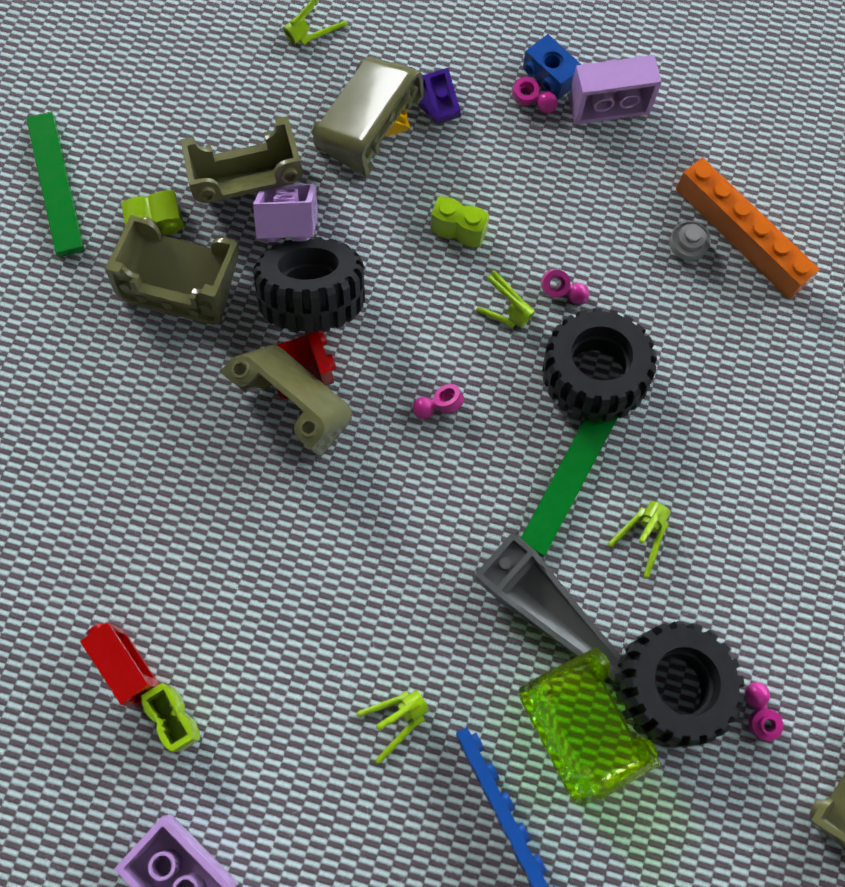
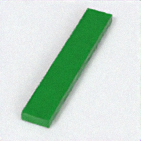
M51 111L27 117V125L55 253L59 258L83 252L85 247L55 116Z
M617 415L614 416L613 421L603 422L602 418H597L596 422L587 421V417H585L521 536V539L532 547L539 556L545 557L618 418Z

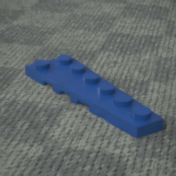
M465 727L456 732L457 740L489 805L496 813L495 816L507 839L509 838L512 844L510 846L518 864L527 874L526 878L529 886L548 887L543 877L547 873V869L538 853L534 856L532 855L527 845L531 838L522 822L516 824L511 814L515 807L508 793L505 791L501 794L495 782L500 780L499 775L491 761L487 764L485 763L480 753L485 749L478 734L475 732L471 735L468 728Z

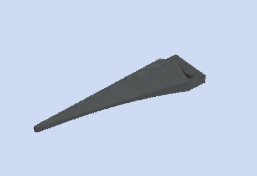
M512 532L475 573L473 579L492 594L496 601L615 683V674L621 671V668L617 666L621 657L620 653L586 615L539 554Z

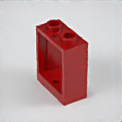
M101 622L94 625L86 632L87 636L80 640V643L120 705L133 708L140 707L142 705V695L159 685V682L125 630L109 622L105 624Z

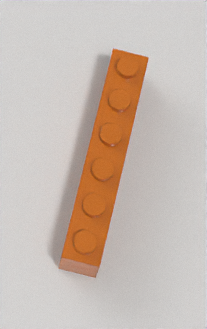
M703 157L683 172L676 190L789 300L807 286L819 272L820 268Z

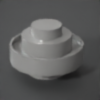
M695 221L679 223L674 227L669 238V246L672 252L678 258L687 261H694L703 257L711 244L709 231L702 224Z

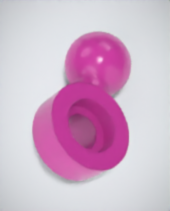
M522 77L515 82L512 96L518 104L528 106L535 102L538 109L546 114L552 113L558 105L555 94L551 92L540 93L539 85L534 79Z
M551 269L541 279L542 290L551 297L558 298L566 294L569 301L575 305H582L589 298L587 286L582 283L571 285L569 276L562 270ZM553 278H557L558 285L552 288L550 282Z
M447 384L435 392L433 399L428 397L416 399L412 407L413 413L419 419L430 418L436 409H439L442 413H452L462 406L464 396L457 385Z
M751 683L744 692L747 703L755 708L748 720L749 729L755 737L764 741H773L782 734L783 720L776 711L767 707L770 700L769 689L762 683ZM770 719L772 722V727L770 730L766 731L764 728V723L766 720Z

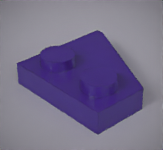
M449 68L422 75L425 96L418 106L436 124L462 117Z

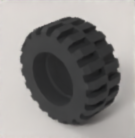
M314 237V239L306 241H292L290 239L284 241L281 245L276 244L272 246L269 251L266 250L254 266L253 274L259 312L270 324H274L279 329L283 330L286 328L294 333L305 331V334H314L313 331L327 332L330 331V328H340L344 326L346 321H352L364 306L363 261L353 248L351 249L343 242L339 244L337 240H323L322 237Z
M593 308L592 312L589 313L587 310L578 311L575 318L569 315L563 319L562 325L560 324L552 331V336L548 340L542 368L544 372V385L549 387L548 394L551 399H558L557 406L563 411L568 408L572 411L571 416L578 419L582 415L587 417V421L596 422L597 418H602L603 422L613 421L615 415L618 418L628 415L629 411L635 410L640 405L642 399L645 398L655 375L657 353L652 349L654 343L651 337L644 335L646 330L640 324L635 325L632 323L633 318L627 315L624 317L617 315L618 311L610 309L609 312H602V308ZM585 351H602L613 356L620 363L624 374L613 380H596L583 374L576 367L572 358Z
M674 621L669 625L664 623L656 626L631 642L625 649L626 654L621 656L617 666L621 668V671L615 674L614 684L620 685L621 691L615 693L617 702L623 701L626 707L621 712L626 720L632 718L635 721L632 728L638 734H648L647 740L652 743H663L668 748H686L706 744L716 740L717 736H722L730 730L729 723L736 722L740 715L736 707L743 705L745 695L739 693V689L745 686L744 677L738 676L736 668L741 667L738 659L730 657L728 652L731 651V648L726 642L720 644L717 641L718 635L711 630L703 633L701 625L691 623L686 626L683 621ZM666 656L682 659L693 668L699 678L701 685L700 702L696 710L689 715H682L670 709L663 702L657 691L655 683L656 668L659 661Z

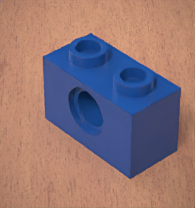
M547 34L525 51L523 68L530 77H534L542 85L546 92L555 94L557 100H559L571 89L576 65L582 64Z

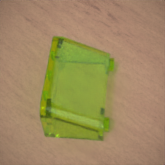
M598 646L533 679L518 689L520 701L568 795L577 805L600 801L662 765L657 757V749L650 740H646L643 737H633L603 681L609 676L610 663L607 657L601 653Z

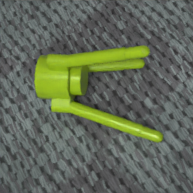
M311 0L295 18L283 27V31L292 44L296 45L301 42L303 45H306L313 39L347 26L348 22L342 21L308 35L307 32L310 28L304 18L319 1Z
M492 270V276L488 275L487 280L512 303L506 311L509 318L482 307H477L476 310L505 323L512 329L516 325L523 328L531 319L535 310L523 301L495 270Z
M650 501L647 508L641 507L637 514L608 542V547H613L640 520H642L641 525L645 528L639 539L640 544L646 541L651 532L657 531L644 572V578L646 579L650 576L664 532L669 525L666 520L671 514L670 510L659 502Z
M418 690L410 694L408 691H405L395 698L357 712V716L362 717L399 704L397 705V712L376 725L377 730L383 729L401 717L406 722L412 720L376 758L377 764H380L417 725L425 721L423 715L430 710Z

